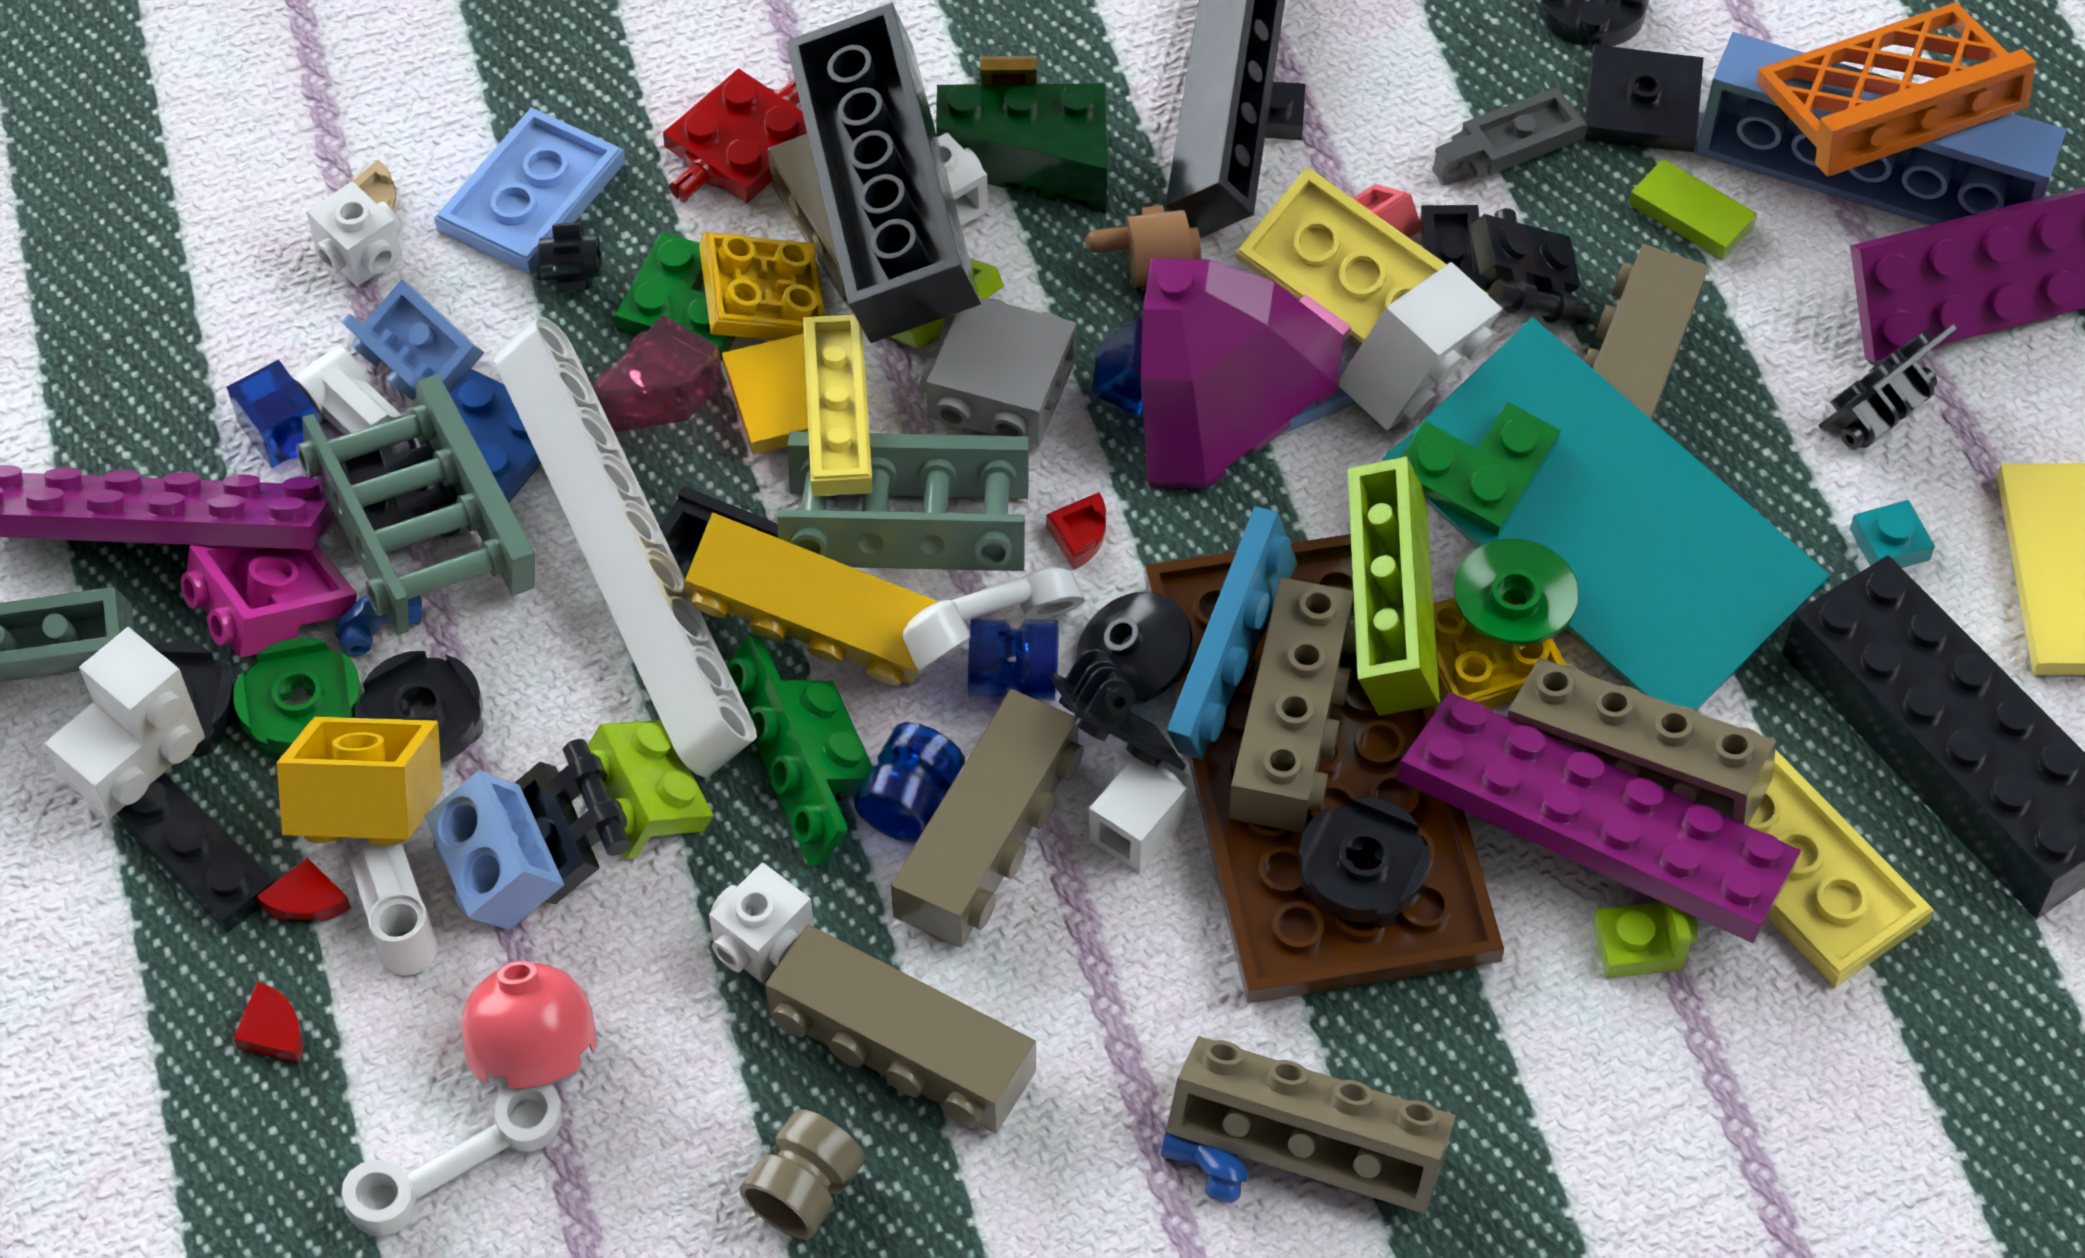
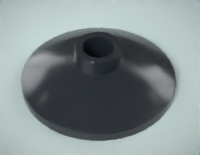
M1154 592L1126 594L1106 604L1091 618L1079 639L1076 660L1083 652L1090 649H1098L1105 652L1133 688L1135 693L1133 705L1141 704L1165 692L1180 677L1191 655L1193 643L1192 628L1184 611L1170 598ZM1131 636L1126 643L1122 644L1127 637Z

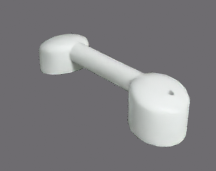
M1050 567L1035 570L1022 578L953 600H941L924 608L904 628L903 640L919 672L971 637L964 623L965 621L1017 604L1021 605L1025 616L1029 619L1049 618L1074 610L1085 602V598L1074 574L1067 569Z
M551 1083L523 1089L508 1088L506 1086L500 1092L495 1102L494 1118L496 1124L407 1175L399 1166L388 1161L371 1160L360 1163L349 1171L342 1186V1197L350 1220L359 1230L370 1235L386 1236L397 1233L409 1224L415 1213L416 1200L508 1147L520 1152H533L547 1146L556 1137L562 1125V1106L556 1088Z

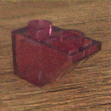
M663 315L647 332L639 333L631 342L627 353L611 370L602 372L592 386L613 431L618 432L688 421L723 383L719 348L714 343Z

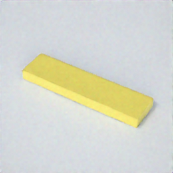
M855 315L803 317L812 496L873 493L863 329Z

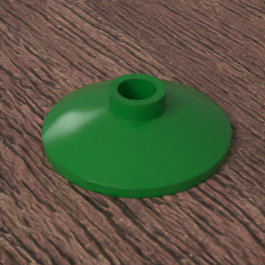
M1501 539L1478 547L1460 564L1454 582L1455 603L1460 615L1467 624L1484 637L1509 645L1537 644L1559 634L1572 620L1579 598L1578 583L1568 563L1550 548L1523 539ZM1515 600L1520 602L1522 605H1514L1506 601Z

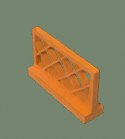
M1957 2L1759 68L1757 83L1817 147L1815 164L1829 177L2028 108L2036 61L2024 49L2008 53ZM1952 25L1962 37L1959 39L1931 34L1930 32ZM1890 45L1914 48L1911 56L1882 51L1881 49ZM1923 50L1953 55L1954 59L1952 63L1921 58ZM1963 58L1985 61L1971 67L1961 65ZM1845 61L1861 64L1864 67L1862 72L1859 73L1832 68L1831 65ZM1874 67L1905 73L1902 80L1871 75ZM1914 74L1936 78L1921 84L1911 82ZM1795 78L1811 81L1814 84L1811 90L1787 86L1784 81ZM1827 84L1854 89L1852 98L1824 93L1821 90L1823 85ZM1864 91L1886 95L1871 101L1861 100ZM1814 109L1834 113L1820 118L1819 121L1812 112Z

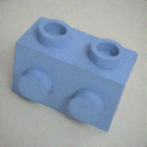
M402 279L365 323L350 313L341 321L356 336L350 345L376 367L382 361L388 365L392 371L386 379L411 400L416 398V381L439 374L450 393L467 371L485 353L414 287Z

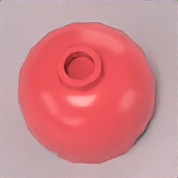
M515 961L504 965L475 986L462 1012V1037L467 1067L478 1080L488 1084L487 1073L493 1076L506 1077L508 1088L523 1089L550 1084L571 1075L581 1067L579 1055L586 1051L588 1047H590L593 1054L597 1046L592 1007L586 992L566 971L550 965L528 961Z

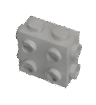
M980 297L981 305L945 318L940 334L939 344L941 349L936 359L929 357L924 365L920 379V391L927 393L928 418L938 420L950 427H964L994 436H1029V445L1040 447L1077 358V322L1063 319L1052 313H1039L1008 305L998 299Z

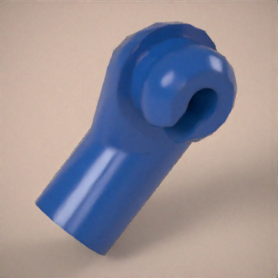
M368 594L364 595L338 619L335 636L339 640V647L345 654L350 656H361L369 652L371 649L370 645L373 642L372 636L384 624H391L386 614L377 616L372 608ZM417 596L408 600V625H420L422 599L421 596Z
M1165 1133L1161 1157L1200 1166L1204 1172L1209 1174L1205 1186V1193L1209 1198L1233 1203L1240 1198L1241 1183L1247 1181V1167L1238 1155Z

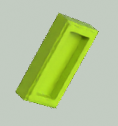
M1662 159L1631 191L1629 199L1630 206L1721 260L1755 226L1758 214L1665 159Z

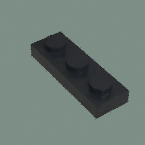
M165 773L149 785L145 794L138 801L125 805L113 816L125 831L227 933L260 908L256 896L274 883Z

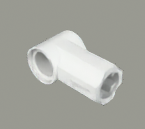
M341 346L335 347L289 379L290 388L302 408L309 415L314 413L318 422L326 418L343 435L402 417L390 403L369 385L361 366Z
M402 843L387 846L369 844L361 847L359 854L349 861V865L380 961L385 969L393 974L402 976L417 974L427 969L434 961L437 953V941ZM411 931L404 936L395 937L402 932Z

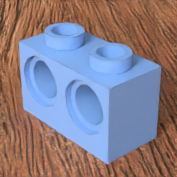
M478 770L425 815L435 839L433 842L434 851L440 861L447 867L457 890L455 892V900L468 918L510 930L564 886L563 880L519 784Z

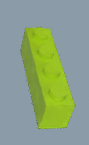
M1407 456L1347 468L1358 680L1379 716L1440 705L1427 495Z

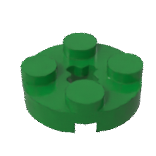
M293 638L274 643L256 655L258 663L250 668L246 676L242 671L236 680L234 704L243 730L256 742L258 750L270 757L283 755L314 717L356 718V701L359 704L363 691L356 667L345 653L342 652V657L338 652L329 650L326 642L314 638ZM297 688H305L307 695L312 696L310 700L300 705L283 702L293 697V690Z

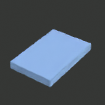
M531 107L434 217L436 229L438 232L530 275L539 265V238L553 237L552 225L574 223L624 165V149Z

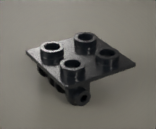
M1951 325L1934 338L1926 329L1899 350H1895L1869 370L1870 373L1861 380L1854 382L1830 401L1836 411L1818 425L1822 430L1836 421L1842 428L1841 438L1849 448H1868L1887 430L1896 426L1899 420L1906 418L1912 410L1934 395L1937 377L1929 368L1920 367L1917 360L1957 329L1955 325Z
M1090 649L1083 652L1077 658L1066 678L1052 671L1050 672L1048 677L1061 694L1059 703L1074 713L1075 717L1072 722L1082 731L1102 741H1105L1108 735L1111 734L1127 742L1126 750L1131 755L1154 768H1159L1162 761L1182 771L1185 769V763L1158 727L1130 712L1135 701L1134 690L1105 652L1098 649Z

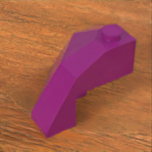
M1151 258L1143 306L1141 389L1149 487L1209 489L1227 475L1226 468L1249 450H1252L1254 453L1258 452L1290 428V420L1313 402L1316 401L1320 405L1338 392L1344 347L1343 334L1273 280L1209 259Z

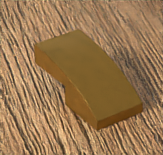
M1037 56L980 57L981 84H1037Z

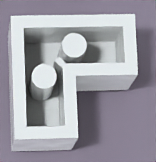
M1450 262L1385 308L1341 375L1339 387L1387 431L1405 417L1414 422L1435 401L1437 395L1431 389L1436 382L1438 384L1444 382L1460 365L1463 356L1473 360L1490 344L1495 334L1489 328L1503 308L1457 266Z
M129 627L125 628L79 666L93 703L44 743L59 777L108 819L113 817L125 805L138 801L152 782L172 765L186 760L193 753L197 744L205 738L180 669Z

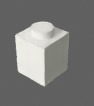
M1133 757L1089 807V841L1136 872L1141 873L1185 821L1187 788L1182 786L1179 779L1166 768L1161 766L1154 768Z

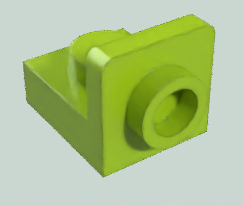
M1661 901L1658 903L1596 909L1592 921L1606 979L1682 970L1690 945L1696 944L1698 940L1696 917Z

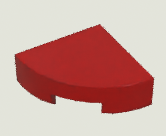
M1100 492L1046 514V527L1073 570L1091 560L1104 541L1106 533V508Z
M308 857L256 896L260 908L272 917L283 921L319 918L320 922L327 921L351 909L348 897Z
M257 982L233 1037L237 1049L299 1064L303 1051V1037L294 1008L279 991L266 984Z

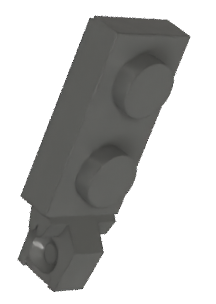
M1555 87L1463 122L1462 131L1453 135L1451 142L1436 147L1432 171L1443 185L1465 180L1472 172L1477 178L1485 177L1487 174L1492 175L1585 139L1588 125L1561 91Z

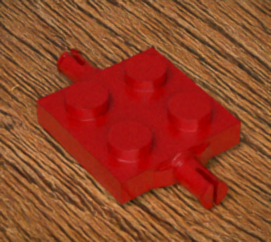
M738 68L663 131L664 147L683 159L689 167L680 177L669 184V189L676 199L680 197V202L685 203L702 186L710 184L726 189L747 204L771 183L768 148L807 134L803 112L796 107L800 100L795 79L791 80L780 91H775L774 89L767 88Z

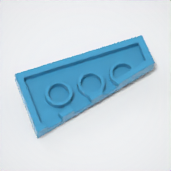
M1257 506L1253 508L1166 729L1179 754L1202 760L1210 742H1215L1219 738L1226 718V709L1271 619L1280 577L1291 579L1298 564L1291 547V540L1287 537L1280 516L1276 511Z

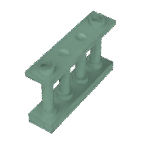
M439 374L416 381L417 406L410 408V415L328 441L313 413L302 417L304 442L296 445L298 459L304 474L308 479L313 477L318 479L368 578L366 590L373 610L377 616L387 615L397 636L409 632L408 600L488 572L493 577L501 575L512 596L535 588V551ZM417 437L421 442L429 440L435 450L433 453L434 459L354 485H350L339 464L340 462ZM438 482H442L444 486L453 485L458 494L457 504L375 531L362 508ZM462 527H466L468 531L476 529L483 541L479 550L399 577L386 555L387 552Z
M789 431L787 446L790 494H803L801 510L778 509L777 525L779 539L852 568L1024 571L1025 515L1008 514L1009 499H1028L1029 436L869 433L873 493L850 494L863 496L862 511L826 510L827 496H812L809 433ZM888 496L924 497L923 512H886ZM948 497L985 498L984 513H947Z

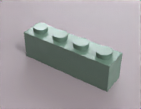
M115 587L1 602L0 682L80 671L79 666L125 628L129 627L134 631L132 603Z

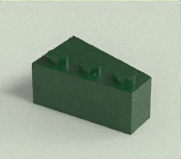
M1105 83L937 85V138L948 133L963 149H971L978 157L983 170L987 173V184L1006 188L1007 183L1010 182L1039 189V197L1056 201L1059 194L1090 202V210L1107 214Z

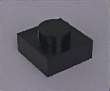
M1273 82L1265 138L1302 140L1305 84Z

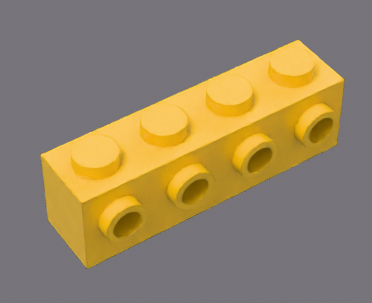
M713 512L686 576L682 595L692 598L690 604L705 614L725 618L727 612L751 621L749 628L759 635L777 641H783L785 635L809 644L807 651L820 659L838 664L842 663L843 658L866 666L865 673L872 679L891 686H900L901 681L909 684L914 683L919 672L903 640V630L908 622L920 611L939 602Z

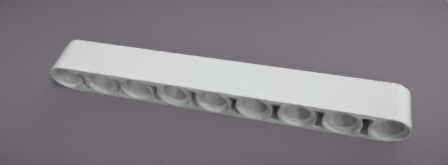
M539 316L495 354L494 361L497 370L676 753L682 762L695 774L701 777H710L756 739L757 731L754 722L701 612L690 604L692 598L682 595L685 579L571 342L555 323Z

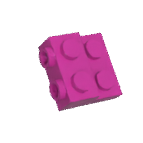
M318 543L315 544L312 550L192 545L189 548L187 572L183 573L181 577V590L186 604L192 609L202 607L208 614V626L214 642L219 646L230 644L240 658L258 654L274 643L297 638L300 625L342 616L356 603L357 599L355 590Z

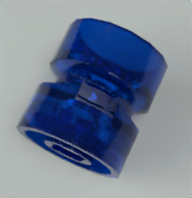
M977 617L971 619V637L969 638L968 652L969 698L1003 699L1008 691L1013 689L1036 700L1056 701L1057 689L1048 675L1051 671L1058 674L1059 620L1024 619L1018 628H1012L1006 618ZM1016 657V661H1008L1007 659Z
M904 722L897 724L891 731L877 756L878 765L870 769L853 800L854 808L860 817L872 828L898 841L915 843L919 840L964 766L965 757L953 741L937 730L919 723Z

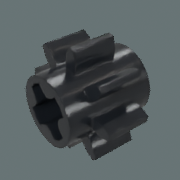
M583 222L552 225L553 237L539 238L538 243L539 268L542 280H557L558 293L589 290L588 278L602 276V250L599 235H584Z

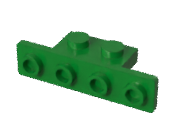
M747 635L727 665V668L754 722L757 737L753 742L769 774L771 785L777 792L792 826L793 835L797 842H799L808 865L823 866L847 833L846 822L833 794H867L877 781L878 776L834 681L781 680L761 635Z

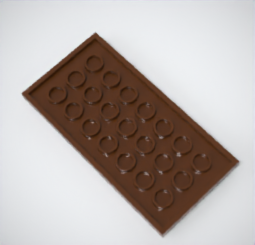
M1351 534L1291 543L1298 563L1291 579L1353 591ZM1237 551L1145 565L1144 579L1147 592L1162 594L1173 600L1184 611L1192 628L1193 643L1190 658L1180 677L1171 686L1175 706ZM1353 597V604H1352L1351 616H1355V612H1354V597ZM1268 623L1226 709V718L1219 738L1215 742H1210L1202 760L1187 756L1247 1004L1502 962L1504 946L1465 811L1396 780L1402 758L1436 712L1435 708L1430 706L1379 716L1358 680L1357 652L1356 654L1344 652L1341 667L1351 669L1345 705L1332 704L1329 719L1340 721L1333 758L1321 756L1318 772L1328 774L1322 810L1331 806V811L1339 807L1350 806L1351 799L1367 797L1387 801L1410 814L1418 824V834L1424 840L1425 847L1428 844L1430 853L1426 885L1417 901L1409 909L1399 913L1394 923L1384 927H1375L1367 922L1359 923L1338 918L1322 909L1316 902L1309 900L1302 892L1298 861L1303 833L1229 819L1231 785L1268 632ZM1309 809L1306 827L1319 811ZM1364 850L1359 857L1352 855L1346 857L1353 862L1354 867L1361 870L1378 867L1374 864L1375 853Z

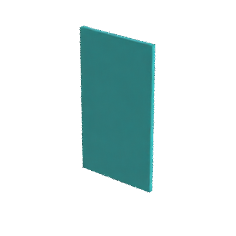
M1534 317L1528 322L1523 323L1521 328L1424 419L1476 449L1482 443L1507 402L1561 430L1559 440L1498 536L1427 497V504L1476 548L1501 539H1523L1542 544L1560 555L1571 567L1579 588L1576 612L1566 628L1631 687L1642 694L1697 711L1819 589H1823L1830 578L1828 572ZM1423 421L1393 449L1388 450L1382 461L1400 458Z

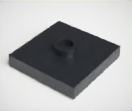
M1593 44L1584 119L1588 125L1585 140L1694 153L1697 140L1704 57Z

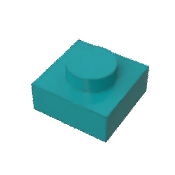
M1909 500L1854 514L1849 528L1870 566L1887 555L1901 568L1929 561L1935 548L1934 543Z

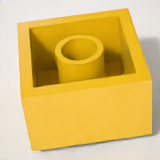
M314 717L276 763L282 835L304 836L305 840L312 843H330L342 837L367 838L371 844L387 846L409 840L442 793L438 721Z

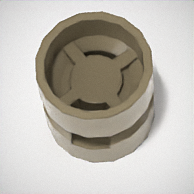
M796 1109L775 1136L776 1144L772 1149L775 1155L764 1154L739 1189L740 1195L746 1204L768 1224L789 1236L809 1240L815 1235L834 1207L830 1194L842 1193L864 1164L865 1155L859 1144L834 1122L820 1114Z

